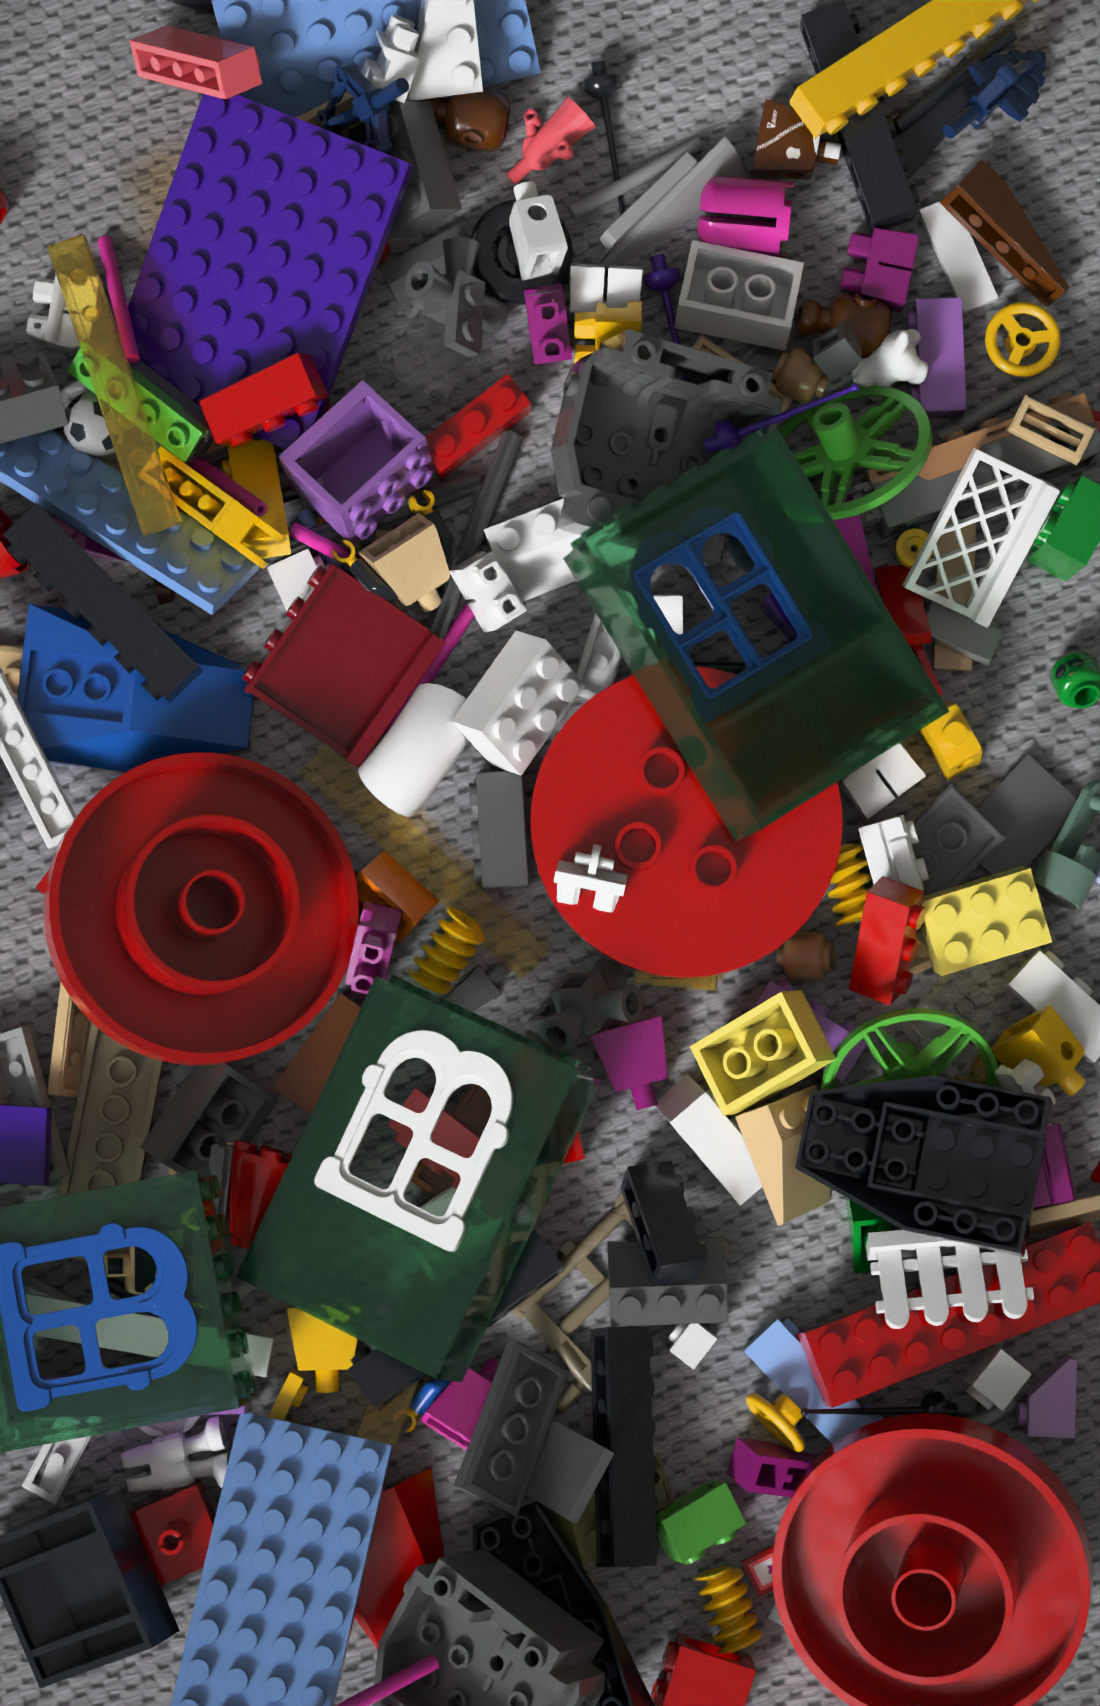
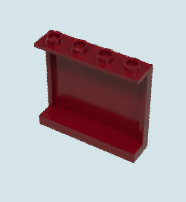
M329 561L326 567L319 564L308 579L307 584L311 588L303 599L299 596L294 599L285 613L290 619L280 631L278 628H275L263 645L268 651L261 661L258 662L254 659L242 675V679L246 681L243 689L247 694H253L342 754L348 762L359 768L446 642L389 601L368 592L356 578Z

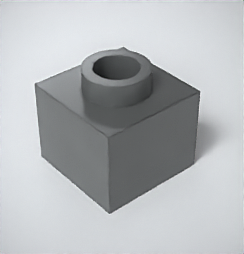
M845 321L813 340V360L831 381L840 374L847 375L856 369L862 361L861 342Z

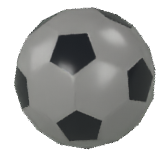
M91 390L73 398L66 408L65 414L68 425L64 426V432L68 441L77 451L86 453L91 457L101 458L120 450L128 440L131 431V421Z

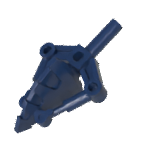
M1010 50L1008 54L997 52L991 54L984 61L979 62L976 60L972 63L968 70L981 89L971 97L964 110L943 126L944 135L948 138H954L970 124L978 130L990 118L989 115L997 107H1000L1007 115L1019 122L1025 119L1029 114L1028 108L1032 103L1035 104L1040 96L1038 92L1039 87L1044 85L1045 77L1042 75V72L1046 69V53L1035 50H1027L1026 53H1021L1019 50Z
M354 62L336 67L333 71L335 84L328 96L329 102L327 107L317 112V120L322 125L321 128L343 136L340 131L359 121H365L367 138L355 137L352 140L383 153H390L392 143L388 137L387 110L390 109V102L409 90L407 80L398 78L384 88L377 89L360 73L359 67ZM347 90L354 98L352 101L354 107L335 116V105L341 102Z

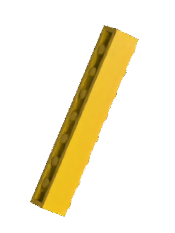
M932 0L798 86L789 103L815 139L826 131L832 135L842 129L849 122L847 118L858 112L861 116L870 111L878 103L877 98L887 93L890 97L903 89L908 83L906 79L914 74L919 78L927 74L937 65L936 60L943 55H946L949 59L959 53L966 46L965 41L974 36L977 40L984 37L995 27L994 22L1003 17L1005 21H1008L1016 16L1024 8L1022 4L1028 0Z

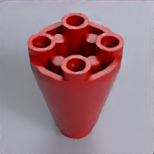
M236 1139L232 1153L229 1233L233 1234L231 1244L254 1251H261L262 1244L267 1243L304 1179L310 1159L293 1154H288L287 1159H284L283 1150L261 1145L259 1152L256 1151L257 1145Z

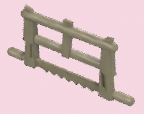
M622 1192L618 1194L615 1200L616 1208L583 1238L578 1245H575L568 1239L559 1248L565 1256L560 1261L564 1272L512 1310L516 1318L525 1317L547 1344L549 1353L552 1354L555 1351L577 1379L575 1384L572 1383L562 1392L556 1408L558 1412L566 1411L583 1395L582 1392L584 1390L587 1393L592 1391L591 1360L568 1336L609 1298V1278H605L587 1256L624 1220L634 1229ZM723 1240L724 1256H726L730 1252L731 1246L729 1242ZM577 1268L596 1288L557 1325L538 1303L573 1269ZM644 1325V1326H629V1327H649V1334H650V1333H651L652 1326L660 1327V1325Z

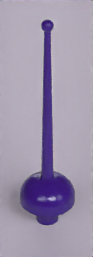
M664 254L650 257L653 272L644 275L643 281L650 290L661 292L673 343L680 344L677 328H674L675 317L669 290L680 279L679 268H667ZM682 375V380L688 382L687 377Z
M854 383L849 388L740 429L729 420H719L715 422L716 435L704 439L705 447L708 453L723 449L726 456L731 458L740 451L743 436L851 391H858L860 386Z

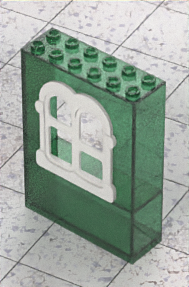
M391 975L389 981L376 976L236 1277L435 1379L462 1382L601 1080L589 1075L592 1067L561 1052L558 1054V1051L514 1032L494 1021H490L396 976ZM406 1059H424L431 1064L435 1071V1089L425 1111L422 1113L411 1111L390 1101L385 1096V1089L393 1072ZM476 1084L484 1088L489 1094L492 1111L473 1155L469 1158H464L433 1143L432 1133L453 1091L462 1085ZM379 1113L410 1127L413 1131L412 1140L391 1185L387 1189H380L352 1175L350 1172L351 1162L374 1115ZM423 1158L439 1163L460 1175L461 1180L446 1213L440 1217L409 1203L405 1199V1191L418 1163Z

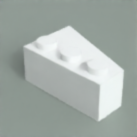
M422 0L417 25L419 37L415 45L420 61L410 86L407 100L415 101L482 92L483 86L474 0Z
M687 1074L657 1100L658 1105H655V1107L663 1114L740 1206L762 1188L735 1115L730 1119L723 1116L710 1088L705 1092Z

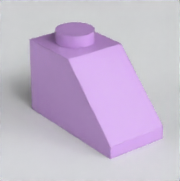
M1070 1356L1062 1357L1024 1393V1403L1018 1402L1016 1413L1017 1425L1023 1426V1433L1027 1436L1075 1438L1077 1359Z

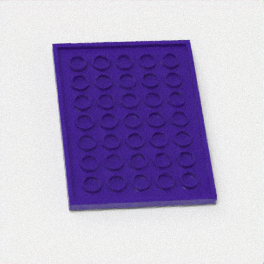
M203 94L128 305L140 360L200 406L199 401L296 353L310 354L330 396L414 164L238 94L228 99ZM118 334L117 339H116V342L121 345L120 338H119V334ZM328 398L319 402L320 408L310 414L299 417L296 413L285 419L287 423L285 426L267 433L263 429L253 435L287 449L322 417Z

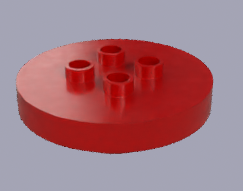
M674 666L635 674L612 684L582 705L564 724L545 754L537 775L530 814L531 839L537 869L550 900L570 928L587 944L611 960L639 972L670 978H702L734 971L763 958L790 939L805 924L821 902L837 865L843 828L842 804L836 776L824 747L801 715L786 701L769 689L763 688L708 723L702 724L696 719L688 705L687 699L690 692ZM696 666L706 684L711 688H716L737 675L714 668ZM594 844L602 845L599 857L614 859L612 871L628 874L624 895L619 896L614 911L610 913L593 908L596 891L585 888L580 890L578 904L571 905L558 902V883L554 882L558 861L574 863L576 852L591 855Z
M192 752L155 759L127 771L101 789L78 813L60 840L50 864L44 894V927L51 959L60 981L81 1012L98 1029L130 1050L153 1059L183 1065H215L244 1059L279 1045L309 1024L336 992L346 973L359 918L358 891L349 854L342 838L321 807L299 786L271 768L248 759L219 753Z
M905 1414L885 1418L848 1433L827 1448L807 1469L796 1486L779 1524L772 1557V1582L780 1620L796 1653L809 1671L828 1690L850 1706H1032L1048 1693L1063 1676L1081 1644L1087 1624L1093 1589V1561L1087 1530L1071 1495L1057 1475L1026 1446L999 1430L970 1419L944 1414Z

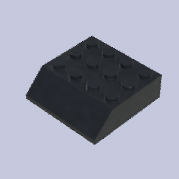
M118 1485L39 1516L0 1534V1596L39 1688L151 1649L180 1631Z

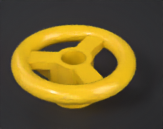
M1017 302L1000 309L990 320L985 334L986 349L993 363L1005 373L1018 377L1033 376L1046 370L1056 359L1061 344L1060 330L1053 316L1041 306L1028 302ZM1021 313L1033 315L1044 323L1047 330L1032 332L1028 328H1022L1012 315ZM1001 324L1009 332L1005 340V348L1010 355L1008 360L1002 356L997 346V332ZM1016 337H1025L1028 345L1020 346L1016 342ZM1049 342L1045 355L1039 361L1031 365H1019L1021 359L1027 358L1032 354L1037 344Z
M749 1393L746 1396L747 1406L771 1434L795 1452H802L805 1449L804 1439L796 1430V1423L803 1415L801 1414V1409L788 1396L781 1393L773 1402L774 1406L756 1393Z

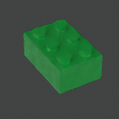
M1083 475L1073 484L1067 482L1064 488L1060 489L1047 515L1048 518L1042 524L1029 549L1031 551L1026 558L1028 562L1065 582L1088 564L1100 541V485Z

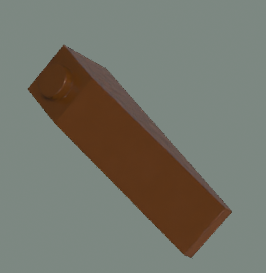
M981 159L940 201V204L1040 303L1048 307L1069 289V286L1009 186Z

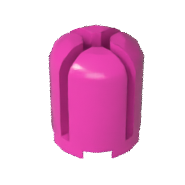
M726 176L711 178L702 189L700 210L777 218V221L700 215L697 229L700 242L786 258L787 252L779 251L780 240L788 241L792 200H785L786 187L793 188L794 182Z

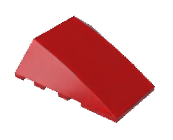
M432 1467L396 1481L395 1485L384 1489L355 1613V1619L377 1649L379 1640L405 1594L403 1592L404 1585L412 1576L415 1568L421 1565L436 1563L439 1558H444Z

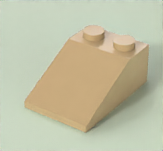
M815 1085L784 1095L735 1116L778 1226L830 1202L829 1187L795 1168L810 1092L817 1091Z

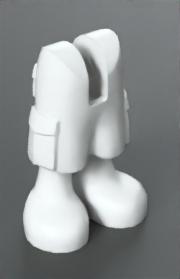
M221 1416L209 1418L205 1429L197 1435L186 1438L182 1432H174L153 1439L151 1443L129 1449L120 1454L123 1468L140 1467L149 1464L151 1472H142L126 1478L128 1492L178 1491L194 1484L195 1478L200 1477L214 1478L218 1486L222 1488L231 1451L192 1462L187 1457L189 1454L201 1451H219L229 1448V1439L223 1418Z

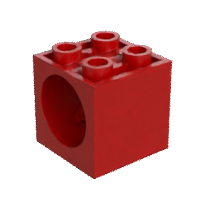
M678 1633L675 1642L668 1640L665 1647L662 1663L664 1664L663 1671L666 1672L663 1680L656 1678L651 1692L653 1703L655 1706H745L756 1673L752 1657L738 1652L718 1654L717 1651L722 1647Z

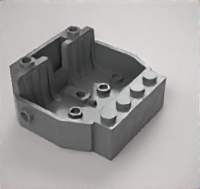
M630 329L600 343L598 350L580 358L572 366L564 383V395L551 447L559 496L564 497L557 529L637 550L643 542L656 534L667 531L675 532L677 526L684 518L703 508L718 507L738 512L746 519L761 498L770 455L774 454L779 442V434L776 433L778 422L743 436L740 451L731 458L726 456L723 449L708 453L704 439L716 435L715 422L719 420H729L740 429L779 414L783 400L768 395L773 372ZM682 375L705 383L696 385L683 381ZM656 429L662 431L664 435L662 443L658 442L654 437ZM625 480H629L633 484V491L631 493L626 492L623 487ZM661 490H665L668 493L669 500L667 503H663L659 498ZM718 533L706 540L702 549V559L705 567L720 562L725 537L732 535Z
M486 1549L439 1558L436 1563L417 1566L412 1576L405 1583L403 1588L405 1594L378 1643L374 1684L431 1654L437 1658L439 1668L375 1702L373 1706H459L456 1702L457 1694L461 1697V1706H596L605 1690V1673L592 1664L604 1640ZM498 1656L503 1659L504 1665L502 1669L498 1665Z

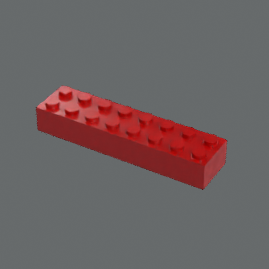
M1091 1222L1074 1225L1026 1244L1028 1260L1021 1262L1025 1288L1033 1287L1034 1298L1033 1300H1027L1026 1312L1020 1318L1012 1319L1006 1316L1003 1312L1002 1303L988 1304L986 1317L980 1322L969 1321L964 1315L963 1306L948 1307V1318L942 1325L934 1326L929 1324L924 1317V1310L909 1311L910 1316L907 1325L901 1329H893L886 1323L884 1313H876L874 1303L797 1333L825 1407H837L1100 1303V1245ZM996 1264L982 1265L986 1291L1000 1290ZM956 1271L944 1276L946 1294H961L958 1272ZM920 1286L906 1291L907 1298L922 1297Z

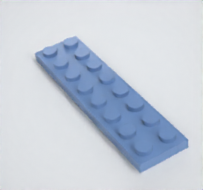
M47 430L0 444V481L32 502H37L43 509L211 615L223 606L259 570L258 565L200 522L96 457H91L86 453L77 451L67 439L53 430Z

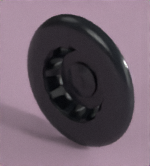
M515 199L493 206L477 221L470 237L480 244L473 272L477 279L485 282V289L496 298L512 304H525L523 288L557 283L563 285L571 270L573 247L570 234L559 218L568 246L559 273L523 281L520 280L521 274L509 225L514 202H516ZM501 230H504L506 234L503 239L498 235ZM493 244L497 246V253L492 251ZM495 261H498L501 268L497 267ZM504 273L511 275L512 278L506 276Z

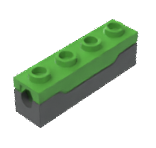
M107 334L83 341L67 371L71 376L184 463L207 453L214 441V437L201 406L141 360L135 364H127L124 360L121 345Z

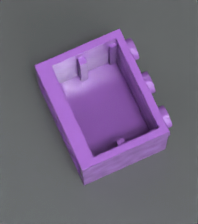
M363 380L279 455L290 488L345 540L353 543V545L360 539L368 538L375 531L377 523L387 514L395 513L403 505L405 497L415 488L420 489L426 485L435 471L426 437Z

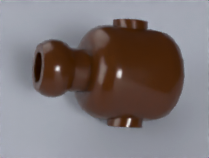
M483 87L482 92L453 95L449 99L438 97L419 100L430 101L436 123L439 126H444V137L449 144L486 152L497 151L503 146L510 115V100L504 93Z
M857 293L855 295L840 294L831 300L828 307L821 306L818 301L812 299L802 301L797 313L796 330L806 336L814 333L824 334L845 321L861 342L862 358H867L881 346L885 337L890 334L892 315L888 305L882 301L861 297Z

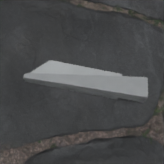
M726 137L722 138L699 163L686 152L600 237L601 243L583 261L586 264L605 265V278L608 276L609 265H624L701 211L699 209L701 192L711 178L716 176L748 178L751 174L731 142Z

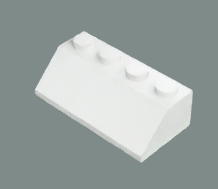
M625 480L623 487L626 492L631 493L633 490L629 480ZM564 498L484 529L490 551H494L522 602L631 560L636 550L557 529Z

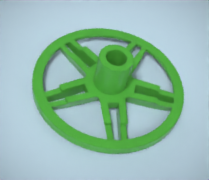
M881 386L860 387L858 391H851L793 415L776 432L779 434V442L774 454L770 455L764 487L769 498L779 509L801 519L816 521L837 520L874 509L907 487L926 463L933 440L932 427L928 415L922 405L912 396L897 389ZM863 397L887 399L879 407L873 406L855 423L849 408L845 404L840 403ZM907 409L915 416L919 428L915 451L899 448V444L878 440ZM807 419L809 425L819 438L820 443L789 455L788 460L773 465L776 453L786 436L797 425ZM856 467L899 472L892 480L876 491L861 498L845 502ZM824 472L821 484V491L823 492L821 505L797 502L786 496L777 487L778 485L800 481ZM842 475L838 486V496L835 505H833L837 476Z
M911 1008L889 1012L875 1017L856 1028L834 1050L833 1053L836 1060L826 1065L821 1084V1090L834 1087L836 1073L843 1059L864 1038L871 1053L883 1070V1074L850 1086L930 1075L939 1076L971 1040L980 1051L985 1064V1085L999 1087V1082L994 1073L998 1069L994 1053L979 1030L954 1014L927 1008ZM925 1020L939 1022L952 1028L943 1036H937L919 1052L910 1043L897 1042L883 1027L898 1022ZM874 1031L887 1047L883 1055L869 1035ZM963 1033V1036L954 1045H952L957 1040V1038ZM940 1056V1058L934 1064H932V1062Z

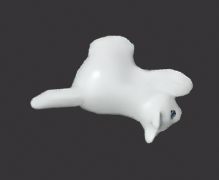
M911 328L908 330H896L888 334L881 346L869 357L862 358L856 369L852 371L853 382L863 387L881 386L891 388L892 384L897 381H908L913 385L921 384L926 379L929 368L928 363L922 361L917 356L916 346L921 340L920 333L916 329ZM869 397L873 401L882 399L879 397Z

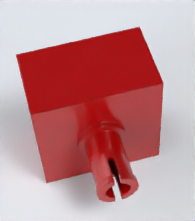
M202 1480L194 1482V1484L187 1488L173 1491L129 1511L161 1586L204 1567L216 1514Z

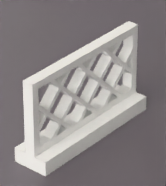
M973 448L903 586L988 628L1060 490L1052 483L1038 476L1035 477L977 448ZM981 460L992 465L996 479L975 486L972 474L979 461ZM1000 470L1009 473V475L1001 477ZM1017 479L1029 483L1022 498L1009 502L1004 484ZM969 483L970 489L964 491L965 487ZM998 486L1003 505L983 512L978 493ZM972 496L978 514L958 521L954 511L958 501ZM1017 507V509H1016V511H1015V513H1014V515H1013L1011 509H1014V508ZM1006 512L1009 524L1005 532L991 537L986 518ZM949 518H951L952 523L946 525ZM980 521L985 539L965 546L960 528ZM955 531L960 548L939 555L936 543L940 535ZM999 542L995 549L993 544ZM988 546L991 558L987 566L973 571L968 553ZM933 552L934 558L928 560L931 553ZM962 555L967 573L947 580L942 562ZM937 565L941 583L928 588L916 583L923 569ZM981 576L978 583H976L975 578ZM970 580L973 592L965 606L953 600L950 587ZM945 590L946 597L937 592Z

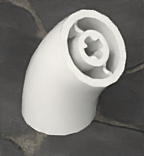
M431 683L421 684L414 690L389 731L358 769L359 776L365 786L384 805L398 814L411 817L436 789L469 741L451 722L467 700L465 697L452 689Z

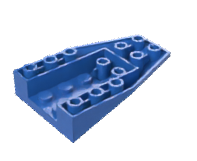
M29 604L17 700L50 764L127 772L149 761L170 755L192 752L224 754L248 749L254 695L251 693L247 694L243 689L246 681L242 679V675L247 668L162 629L203 672L171 703L163 696L156 701L141 686L146 679L136 669L129 674L116 661L114 656L118 651L109 641L102 646L87 631L92 624L82 614L75 619L66 609Z

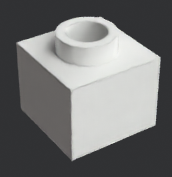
M700 1323L676 1324L667 1337L672 1341L668 1347L669 1351L693 1370L717 1340V1337Z

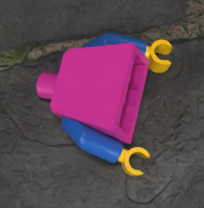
M487 1359L479 1374L470 1368L464 1367L460 1373L448 1371L427 1381L410 1400V1407L401 1409L395 1415L394 1422L396 1423L401 1415L407 1414L412 1418V1425L406 1432L414 1430L421 1421L467 1451L499 1363L492 1359Z

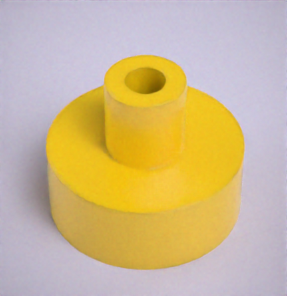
M916 528L903 532L895 544L897 560L903 566L912 568L929 534L924 530Z

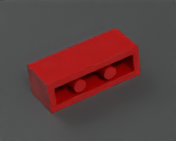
M296 353L199 401L216 444L231 445L232 448H238L254 440L252 435L263 429L267 433L287 424L285 419L296 413L300 417L320 408L318 403L329 398V395L312 355Z
M509 374L505 375L425 436L434 470L442 480L501 436L504 430H509L532 412L531 402Z
M884 876L867 891L848 990L890 1006L900 994L905 995L908 992L913 980V973L909 972L910 964L915 959L920 944L919 940L915 939L916 933L921 927L926 914V908L922 907L925 891Z

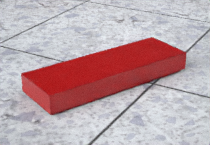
M903 565L875 568L876 585L894 648L931 643V630L922 597L903 586L911 569Z

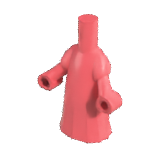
M569 96L566 97L561 106L538 132L537 128L542 124L541 117L534 109L526 110L523 115L526 122V137L522 144L523 158L505 175L516 185L532 170L548 169L553 164V161L560 158L562 160L571 159L574 155L571 147L586 133L595 129L596 126Z

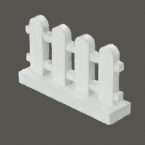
M904 1230L868 1233L866 1243L868 1260H877V1262L870 1264L871 1275H879L883 1300L876 1301V1313H884L886 1323L893 1329H901L907 1325L910 1316L909 1311L924 1310V1317L929 1324L934 1326L942 1325L948 1318V1307L963 1306L964 1315L969 1321L980 1322L986 1317L988 1304L1002 1303L1005 1315L1009 1318L1017 1319L1025 1314L1027 1300H1033L1034 1298L1033 1287L1025 1288L1021 1262L1028 1260L1027 1249H1025L1024 1257L999 1251L980 1253L981 1250L990 1249ZM955 1253L953 1256H941V1254ZM916 1256V1259L902 1260V1257ZM996 1264L1000 1290L986 1291L982 1265ZM957 1268L961 1294H946L943 1269ZM918 1271L922 1297L907 1298L904 1272Z

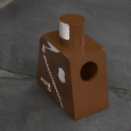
M765 99L751 178L811 180L815 162L832 165L838 164L841 143L820 139V136L815 139L794 108Z

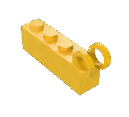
M162 446L158 448L138 475V477L263 570L268 563L242 544L255 526L259 527L280 544H283L287 539Z

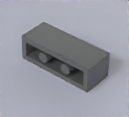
M509 771L476 773V783H469L470 806L477 805L478 821H471L472 844L480 843L481 859H473L475 882L482 881L483 890L529 887L522 775Z

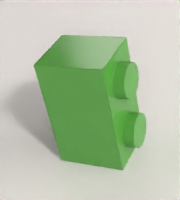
M715 1480L708 1481L662 1509L655 1516L656 1535L668 1560L686 1565L701 1559L705 1555L704 1550L714 1543L720 1545L733 1539L737 1535L735 1530L746 1524L726 1482Z

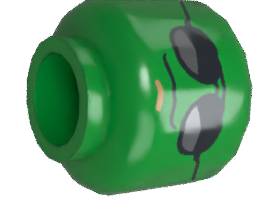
M1074 652L1056 661L1051 669L1050 680L1059 700L1065 706L1075 709L1087 708L1095 704L1100 698V668L1096 660L1088 653Z

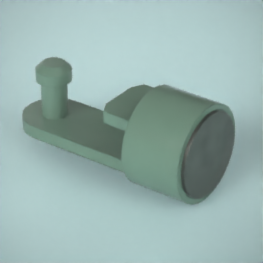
M1090 781L1084 786L1051 851L1044 852L1033 873L1038 895L1070 910L1081 909L1097 878L1094 871L1100 861V855L1092 846L1082 844L1096 814L1098 811L1100 812V783Z

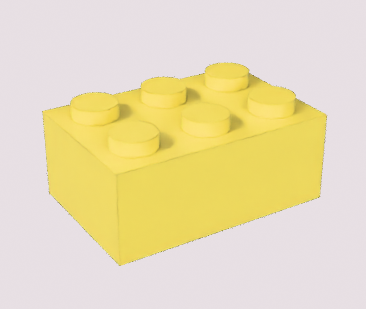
M1024 866L1015 867L924 895L922 907L926 908V914L921 925V931L933 971L940 976L1052 942L1031 868Z
M802 990L782 991L690 1046L723 1116L745 1113L836 1060Z

